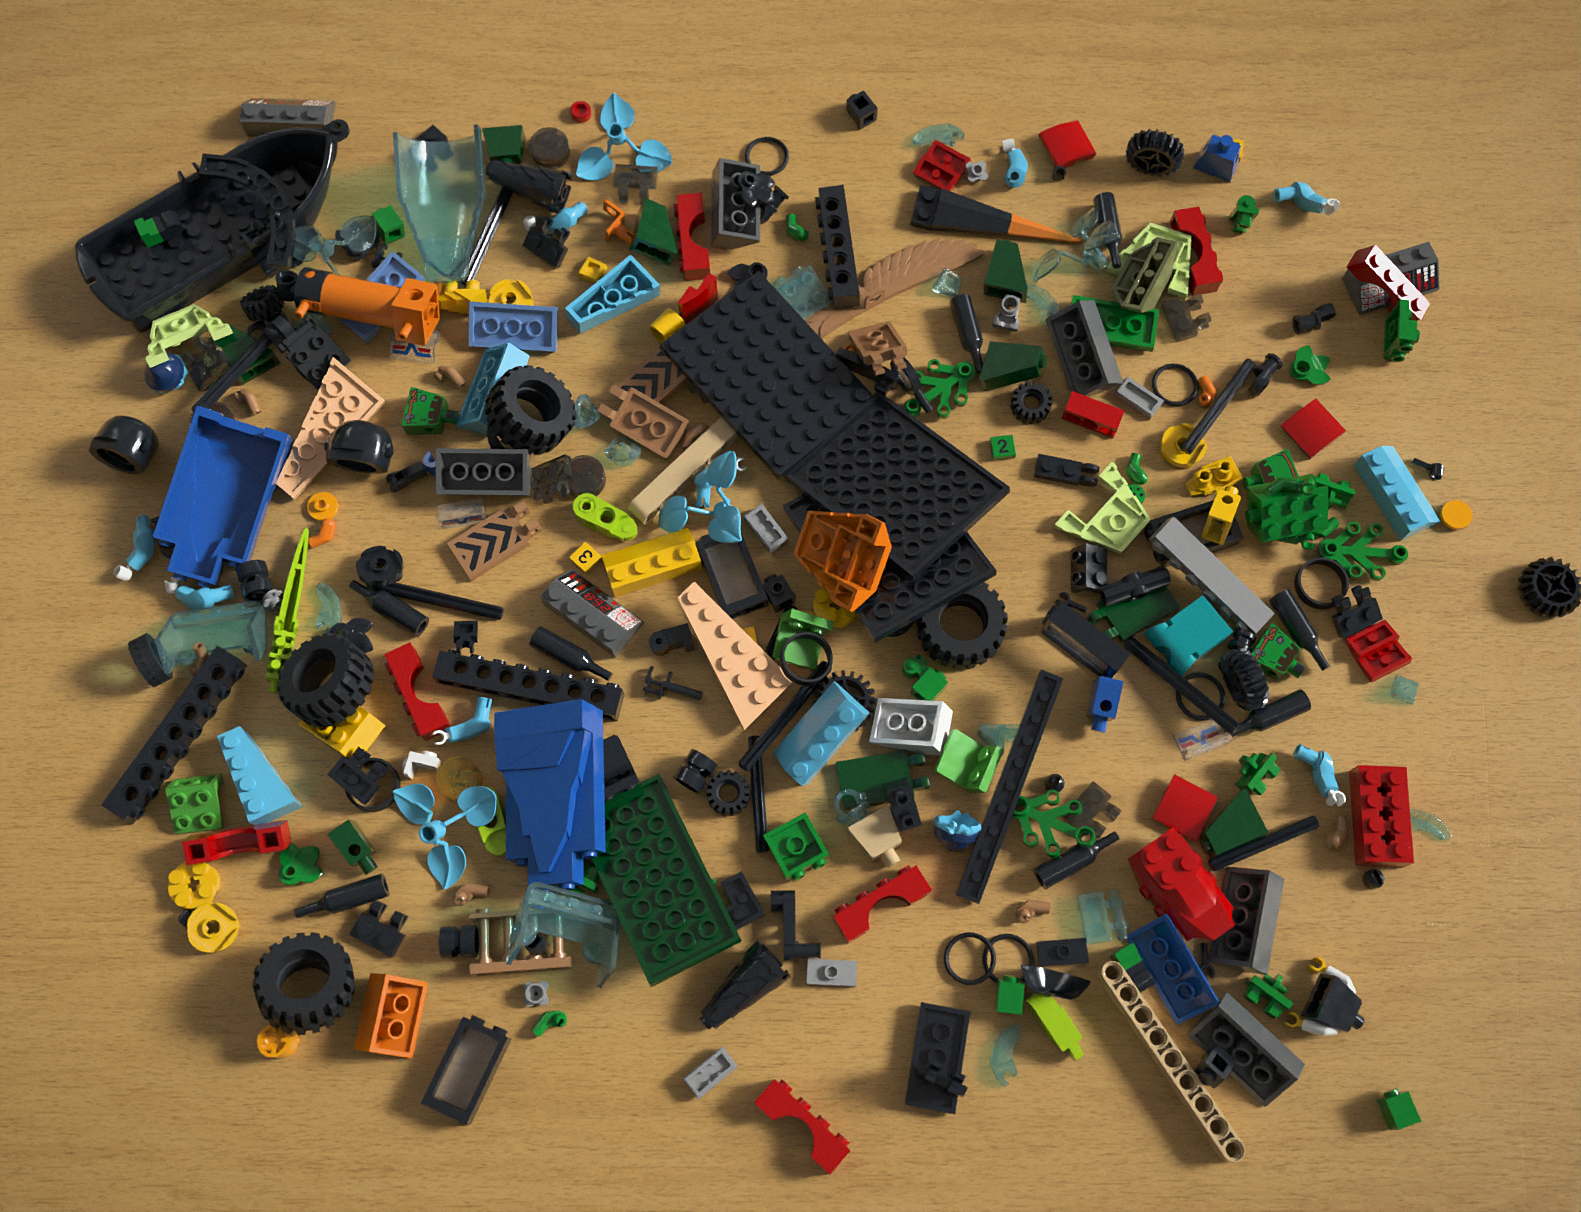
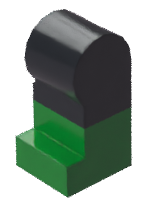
M165 211L158 217L156 216L145 221L143 218L134 221L140 237L148 248L171 239L183 231L182 224L175 211Z
M1131 943L1112 954L1110 958L1124 968L1139 992L1142 993L1155 985V981L1137 953V948Z

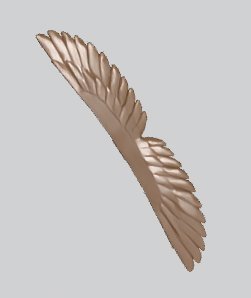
M938 238L928 244L927 241H924L914 249L913 245L905 248L902 253L901 250L893 254L892 258L887 256L882 264L877 262L872 270L869 267L865 271L863 287L859 286L860 306L834 309L833 301H829L828 291H822L818 293V296L809 298L808 302L798 305L797 309L799 310L796 312L822 339L838 327L878 304L913 287L931 281V279L962 268L963 265L982 257L984 250L975 249L977 244L974 243L965 244L966 240L953 242V238L942 242Z

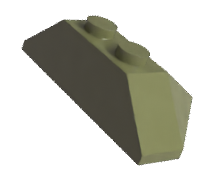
M1156 237L1151 243L1142 246L1128 256L1111 288L1121 308L1140 313L1154 309L1171 277L1178 246L1177 241Z

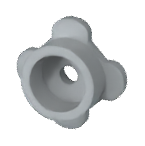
M968 162L966 164L968 181L978 183L987 180L988 174L985 172V162Z
M277 589L267 592L263 597V606L268 607L267 610L269 612L279 610L283 600V592Z
M541 981L540 983L527 982L524 985L526 996L524 1003L526 1006L532 1007L534 1004L545 1006L548 1004L547 989L549 985L546 981ZM536 991L539 992V995H538V996H535V995H534V993H535Z

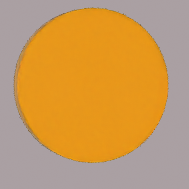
M316 493L308 501V513L317 521L333 518L338 511V501L331 493Z
M1449 501L1441 509V519L1451 529H1464L1472 521V511L1462 501Z

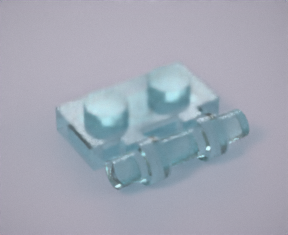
M1118 889L1108 891L1110 900L1104 901L1103 891L1077 895L1087 945L1112 941L1111 931L1117 932L1118 940L1128 939L1126 932L1128 925L1127 921H1124L1122 912L1124 905L1123 900L1119 898ZM1106 909H1112L1114 922L1109 923Z

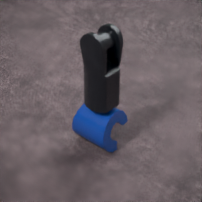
M428 451L423 458L424 464L420 461L403 470L388 474L386 481L391 484L390 490L392 492L400 491L407 485L427 476L428 471L433 476H436V461L431 452Z

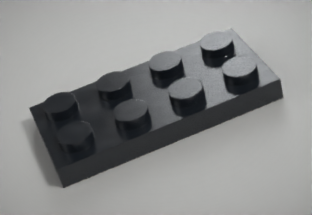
M924 1002L920 1003L904 1105L955 1114L958 1095L915 1073L919 1064L926 1065L927 1062L931 1063L933 1059L942 1063L939 1073L949 1077L950 1073L954 1075L956 1071L962 1072L971 1011Z

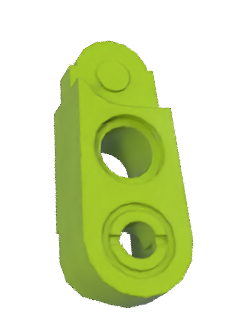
M589 493L581 494L574 500L573 511L577 520L582 525L612 539L614 537L623 542L630 541L637 536V525L634 519L630 518L627 513ZM583 504L590 507V509L584 510L582 508ZM606 517L613 518L609 523L602 522Z
M484 786L491 789L497 797L494 815L497 818V824L493 828H487V825L477 827L487 851L494 856L501 857L506 855V816L498 792L491 786Z
M1035 993L1025 1000L1028 1009L1053 1045H1056L1062 1052L1066 1050L1075 1062L1084 1056L1081 1047L1077 1043L1083 1038L1064 1008L1059 1006L1052 996Z

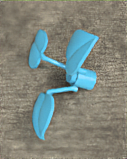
M612 93L605 102L600 116L601 124L609 137L607 152L604 153L603 149L599 147H589L584 150L578 161L576 175L588 181H598L606 178L614 167L613 161L608 158L611 153L612 145H622L624 142H627L638 153L636 164L646 174H655L670 166L673 160L669 150L656 140H645L641 145V150L630 141L624 129L629 128L634 122V110L629 103L621 99L616 93Z
M728 451L715 458L707 469L706 478L708 484L716 486V491L723 499V502H718L714 506L713 512L690 506L686 507L687 500L685 497L674 496L666 501L660 511L659 527L669 533L678 532L687 522V511H693L715 517L708 526V532L712 539L721 543L742 541L740 511L738 508L730 505L731 500L721 490V487L729 488L735 479L737 471L735 452Z
M417 783L393 790L394 799L403 815L415 824H422L419 829L420 839L424 843L438 845L433 847L428 854V866L443 889L451 887L464 873L466 856L461 847L457 845L448 847L447 842L440 840L446 833V826L465 815L471 825L480 827L488 824L494 818L496 812L497 797L495 793L484 786H473L465 789L457 799L458 806L463 812L442 823L439 820L431 821L433 812L430 809L434 806L435 799L432 791L426 785Z

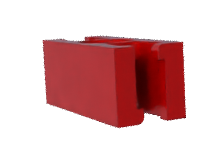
M1072 391L1061 419L1114 438L1125 411Z

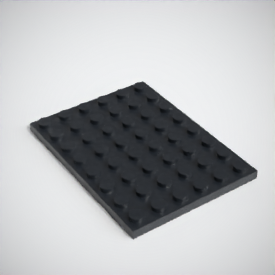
M759 271L662 342L659 347L777 478H780L783 473L836 431L850 414L873 395Z
M877 391L850 414L836 431L783 473L784 478L826 512L868 514L884 522L892 546L887 560L913 581L1010 493L1008 485L880 391Z
M805 494L783 505L785 513L799 533H801L808 511L826 512ZM966 532L914 581L887 560L876 591L854 610V613L876 643L996 576L997 572L969 533Z

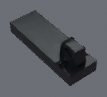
M842 347L838 349L836 356L851 371L876 382L874 386L875 391H880L884 395L890 389L895 391L899 382V373L882 366L885 373L876 375L872 364H864L859 355Z

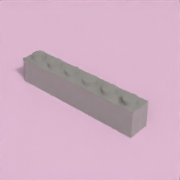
M1175 517L1167 519L1149 538L1153 543V549L1160 554H1164L1169 559L1168 562L1176 570L1180 569L1186 575L1185 579L1191 585L1198 586L1203 591L1202 595L1208 601L1214 602L1219 607L1218 610L1223 616L1231 618L1236 623L1235 627L1237 629H1244L1256 634L1275 614Z

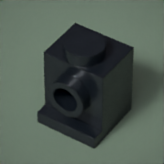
M864 90L858 94H852L846 100V111L856 122L859 130L877 120L878 108Z
M772 574L765 578V583L762 585L775 613L785 609L787 604L792 605L796 603V595L782 574L779 576ZM779 586L782 588L779 592L774 591Z
M1216 1044L1203 1054L1201 1061L1194 1071L1199 1075L1198 1078L1203 1085L1211 1086L1214 1089L1225 1081L1237 1061L1221 1046ZM1214 1057H1217L1224 1065L1218 1064Z

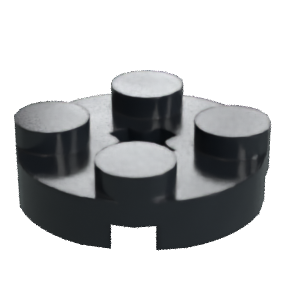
M386 546L368 548L361 553V558L356 561L357 575L370 589L388 586L402 579L404 570L403 558L397 550H388ZM381 564V566H385V567H383V568H377L376 565Z

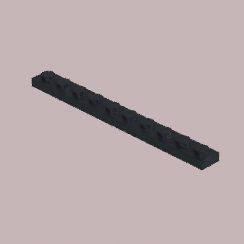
M1040 670L982 822L981 830L978 833L955 895L980 904L1064 678L1044 670Z

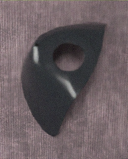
M1021 965L1027 985L1035 992L1072 1000L1078 998L1091 983L1087 979L1047 968Z

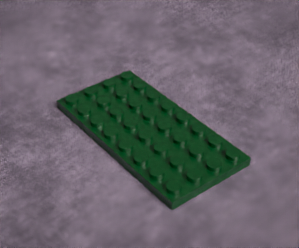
M660 774L636 784V787L630 791H622L614 795L611 800L605 802L606 853L597 854V857L592 858V861L650 987L742 942Z

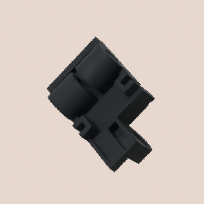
M279 315L262 332L282 354L285 351L289 352L286 355V359L317 390L322 385V380L330 367L332 358H335L344 367L351 361L320 327L316 330L313 329L317 323L313 318L309 319L297 331H294L292 326Z

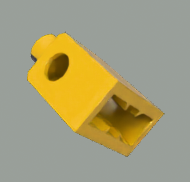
M1226 486L1224 490H1218L1201 538L1224 545L1241 500L1237 488Z

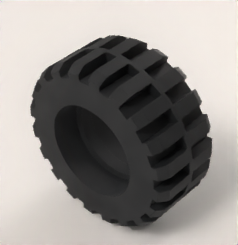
M524 365V367L516 366L507 370L492 387L485 400V414L488 415L486 419L489 426L493 427L492 432L495 436H499L502 439L501 442L504 445H510L511 449H528L529 455L532 453L534 455H541L552 451L571 431L576 419V411L574 410L576 407L574 400H571L572 394L569 389H565V384L561 379L557 380L553 373L545 372L544 368H533L531 365ZM517 399L533 404L540 411L544 422L528 416L521 409Z
M983 582L917 619L918 639L922 640L921 646L924 651L929 650L930 658L934 661L937 658L940 659V665L945 667L948 664H952L954 669L961 670L962 666H966L967 669L974 668L977 663L981 666L987 662L989 657L992 658L996 654L1007 631L1008 615L1007 612H1004L1006 606L1003 600L999 601L997 599L999 594L995 589L992 591L988 590L989 584ZM953 606L971 608L982 619L983 631L979 637L973 640L961 641L954 639L941 627V614L944 610Z
M332 633L322 634V637L320 635L314 636L309 642L305 641L300 644L301 647L297 650L295 649L291 653L292 656L289 660L286 659L284 662V669L280 670L278 695L283 705L306 724L313 725L314 727H329L335 725V722L341 723L345 721L347 716L355 714L357 712L356 709L364 704L366 695H369L371 691L370 684H373L374 675L372 673H374V669L368 655L347 637ZM333 672L329 680L319 688L322 681Z
M303 932L297 933V937L290 938V936L282 938V943L279 945L274 943L269 947L270 952L268 954L263 953L259 959L261 965H257L254 970L253 990L261 1015L265 1020H269L272 1027L278 1029L281 1026L282 1032L291 1034L292 1030L296 1031L297 1035H305L306 1031L310 1030L314 1034L320 1032V1027L326 1025L329 1028L334 1025V1019L336 1017L341 1019L346 1013L344 1007H350L353 1001L352 995L355 993V978L351 959L348 953L344 952V947L339 942L334 943L333 938L327 935L320 938L319 933L311 932L310 936H305ZM315 968L329 976L324 988L308 998L294 999L287 997L280 991L284 981L291 974L301 969Z

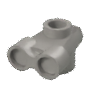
M1013 295L1004 296L999 313L994 316L993 327L1006 329L1011 332L1018 331L1020 323L1017 320L1020 305L1019 297ZM1010 306L1013 307V310H1008L1006 308Z

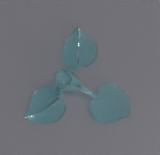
M1092 208L1080 216L1072 224L1069 234L1073 238L1082 234L1086 240L1084 245L1085 251L1083 252L1084 259L1063 250L1057 252L1056 249H1051L1036 262L1032 273L1033 283L1036 285L1039 279L1053 271L1059 265L1062 255L1076 260L1084 266L1089 264L1095 271L1102 270L1107 265L1109 259L1099 247L1120 238L1115 224L1112 221L1102 223L1092 232L1089 238L1086 231L1096 224L1099 216L1096 208Z
M364 215L354 217L345 222L340 230L341 236L345 239L344 241H335L333 239L328 241L322 237L317 228L310 225L296 228L293 256L300 261L310 262L315 259L317 254L322 257L335 274L340 275L329 260V257L334 253V245L349 244L350 249L355 252L366 251L373 245L376 237V219L372 216Z

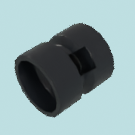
M250 560L236 567L238 581L242 583L240 589L245 601H261L267 592L273 590L271 580L268 578L269 572L265 561Z
M691 749L684 760L686 765L680 766L673 778L692 792L700 794L706 784L705 778L711 777L717 764L703 753Z
M463 925L461 929H458L456 926H442L439 932L441 959H454L459 954L462 958L478 957V926Z

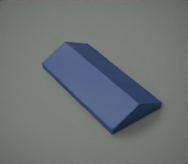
M1168 913L1125 936L1129 944L1133 943L1137 948V953L1155 981L1154 987L1176 1025L1220 1003Z

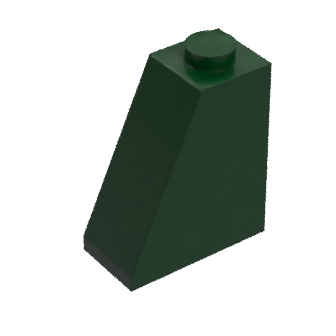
M645 198L637 213L629 250L669 266L677 254V248L666 207Z
M996 240L984 282V295L1004 299L1005 295H1013L1019 297L1021 303H1026L1028 288L1018 243H1013L1010 240Z
M229 325L233 333L214 342L229 367H231L254 343L255 339ZM267 348L238 380L241 385H244L281 363L273 350Z
M990 341L979 379L983 390L990 391L1040 377L1042 368L1046 367L1047 356L1044 355L1041 346Z
M1247 789L1238 792L1200 836L1201 848L1206 855H1209L1210 859L1269 833Z

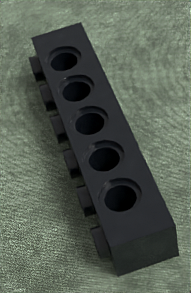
M844 185L818 188L819 197H815L816 210L821 211L817 218L819 228L823 227V233H820L821 246H826V251H822L823 262L828 264L829 268L825 269L826 283L831 282V288H827L829 301H833L834 309L860 306V293Z

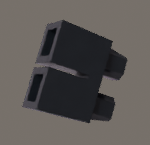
M905 777L883 784L898 832L921 826L922 823L908 779Z

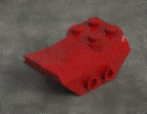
M1174 827L1128 858L1135 879L1140 886L1139 891L1146 900H1150L1155 908L1153 910L1158 918L1168 913L1179 934L1187 942L1192 938H1201L1212 942L1234 926L1232 919V910L1234 908L1216 885L1217 880L1210 871L1205 870L1201 864V857L1190 848Z

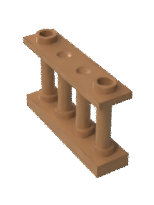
M551 903L550 908L491 912L490 908L476 909V913L469 914V919L473 922L479 921V959H477L476 964H470V974L473 976L573 969V959L570 956L566 957V953H563L562 915L571 914V909L568 906L564 907V903ZM552 916L553 953L551 958H541V955L535 956L529 953L526 956V960H517V957L514 956L513 919L528 918L529 937L532 934L538 933V917ZM503 919L504 957H502V962H492V958H489V920Z

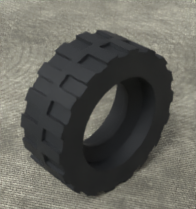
M145 633L128 642L131 657L149 685L156 687L173 678L172 669L165 654L150 634Z

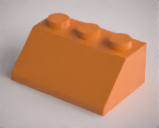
M370 973L354 1049L413 1058L428 982L388 974Z

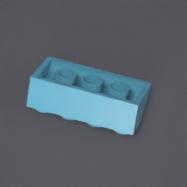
M510 343L486 348L455 426L487 436L489 424L486 419L488 415L485 414V400L489 391L507 370L516 366L524 367V365H527L529 355Z
M1380 446L1363 454L1353 465L1400 541L1441 522L1393 446Z
M834 681L773 753L783 769L801 786L807 785L869 715V712Z

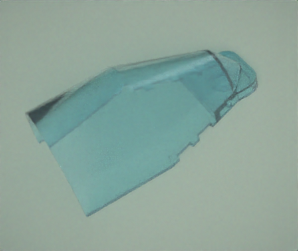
M475 124L473 136L442 142L418 141L393 132L397 198L403 207L406 220L410 224L414 234L413 237L423 258L425 276L433 283L463 281L469 275V260L486 199L481 128L478 124Z

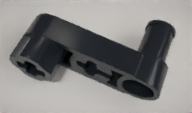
M771 890V913L783 912L784 961H799V958L821 959V942L798 943L796 941L795 890Z

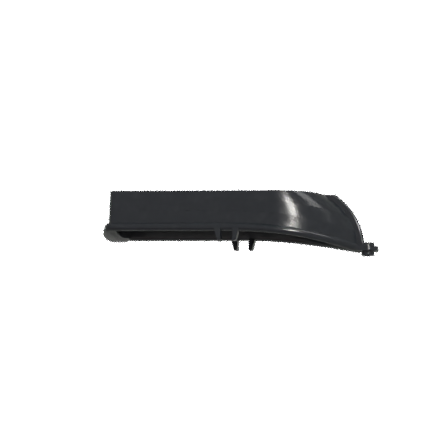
M337 119L326 124L322 129L312 127L279 129L252 138L224 155L248 161L250 164L264 170L274 179L285 193L292 207L297 238L311 229L319 216L329 188L331 170L337 155L338 142L347 138L350 128L346 121ZM195 162L192 163L197 172L185 178L182 172L178 171L179 182L97 228L76 242V261L85 283L91 284L89 289L106 308L120 319L129 321L139 333L151 329L154 320L188 307L259 265L258 262L267 257L271 239L270 214L261 198L254 191L237 182L203 178L199 175L200 166ZM165 211H175L182 224L183 231L171 239L148 248L140 237L134 221L143 218L145 221L156 216L158 217ZM256 219L263 220L269 227L268 230L261 234L258 232L249 236L244 234L241 240L238 237L239 234L253 227L252 224Z

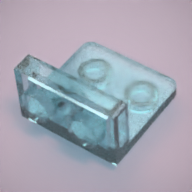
M811 264L804 269L801 265L791 271L792 276L785 279L783 276L773 282L774 288L804 320L831 303L828 293Z

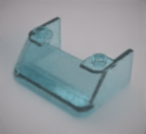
M250 601L208 609L182 611L170 616L155 638L164 673L170 674L175 664L188 665L193 663L196 658L193 645L198 642H203L208 652H213L216 646L224 650L243 647L244 652L254 655L256 661L261 660L268 646L266 611L263 601Z
M540 882L530 884L524 893L511 929L506 964L511 965L522 946L531 944L536 938L538 931L583 943L582 955L585 960L599 965L597 987L602 988L614 972L616 966L620 920L612 902Z

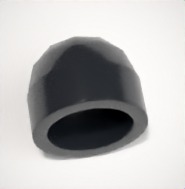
M1051 774L1045 780L1047 791L1056 790L1059 793L1065 786V781L1059 774ZM1055 778L1059 779L1056 789L1052 788Z
M1370 869L1363 875V883L1369 889H1377L1384 884L1385 877L1380 870ZM1373 873H1375V875H1376V877H1377V879H1378V881H1379V884H1378V882H1377L1375 876L1373 875Z
M535 933L526 939L525 948L530 954L539 956L545 952L547 943L541 934Z

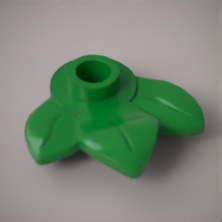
M1309 345L1301 347L1296 352L1295 361L1290 365V374L1297 380H1307L1313 385L1326 384L1331 380L1329 375L1324 372L1330 358L1323 355H1313Z
M291 843L280 855V863L282 865L278 871L280 882L287 886H294L299 882L309 884L318 880L323 875V871L315 866L319 858V848L316 846H306L299 850L294 843ZM288 871H295L291 876L286 875Z

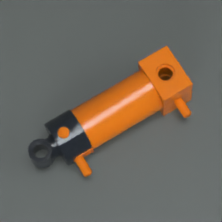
M304 267L299 275L294 271L285 270L279 272L275 277L279 298L285 302L294 301L297 308L294 315L299 319L303 318L307 312L394 329L395 340L422 346L427 344L440 319L437 284L406 278L402 287L309 267Z

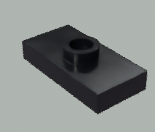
M1086 938L1036 942L1039 967L1089 963Z

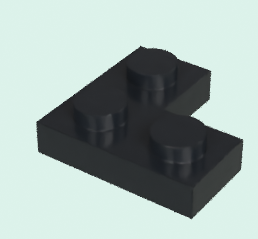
M742 871L721 882V886L732 904L726 907V910L737 931L765 916Z

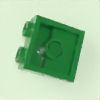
M1400 299L1385 319L1383 359H1390L1393 362L1404 361L1405 355L1413 350V345L1419 340L1420 331L1417 330V321L1410 320L1412 310L1409 309V300Z
M806 812L763 835L786 881L792 879L795 882L806 875L804 871L813 867L814 870H817L827 864L826 859L829 858V853Z

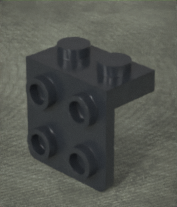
M617 735L603 739L605 802L611 800L614 794L622 790L623 792L632 790L636 787V783L640 782Z

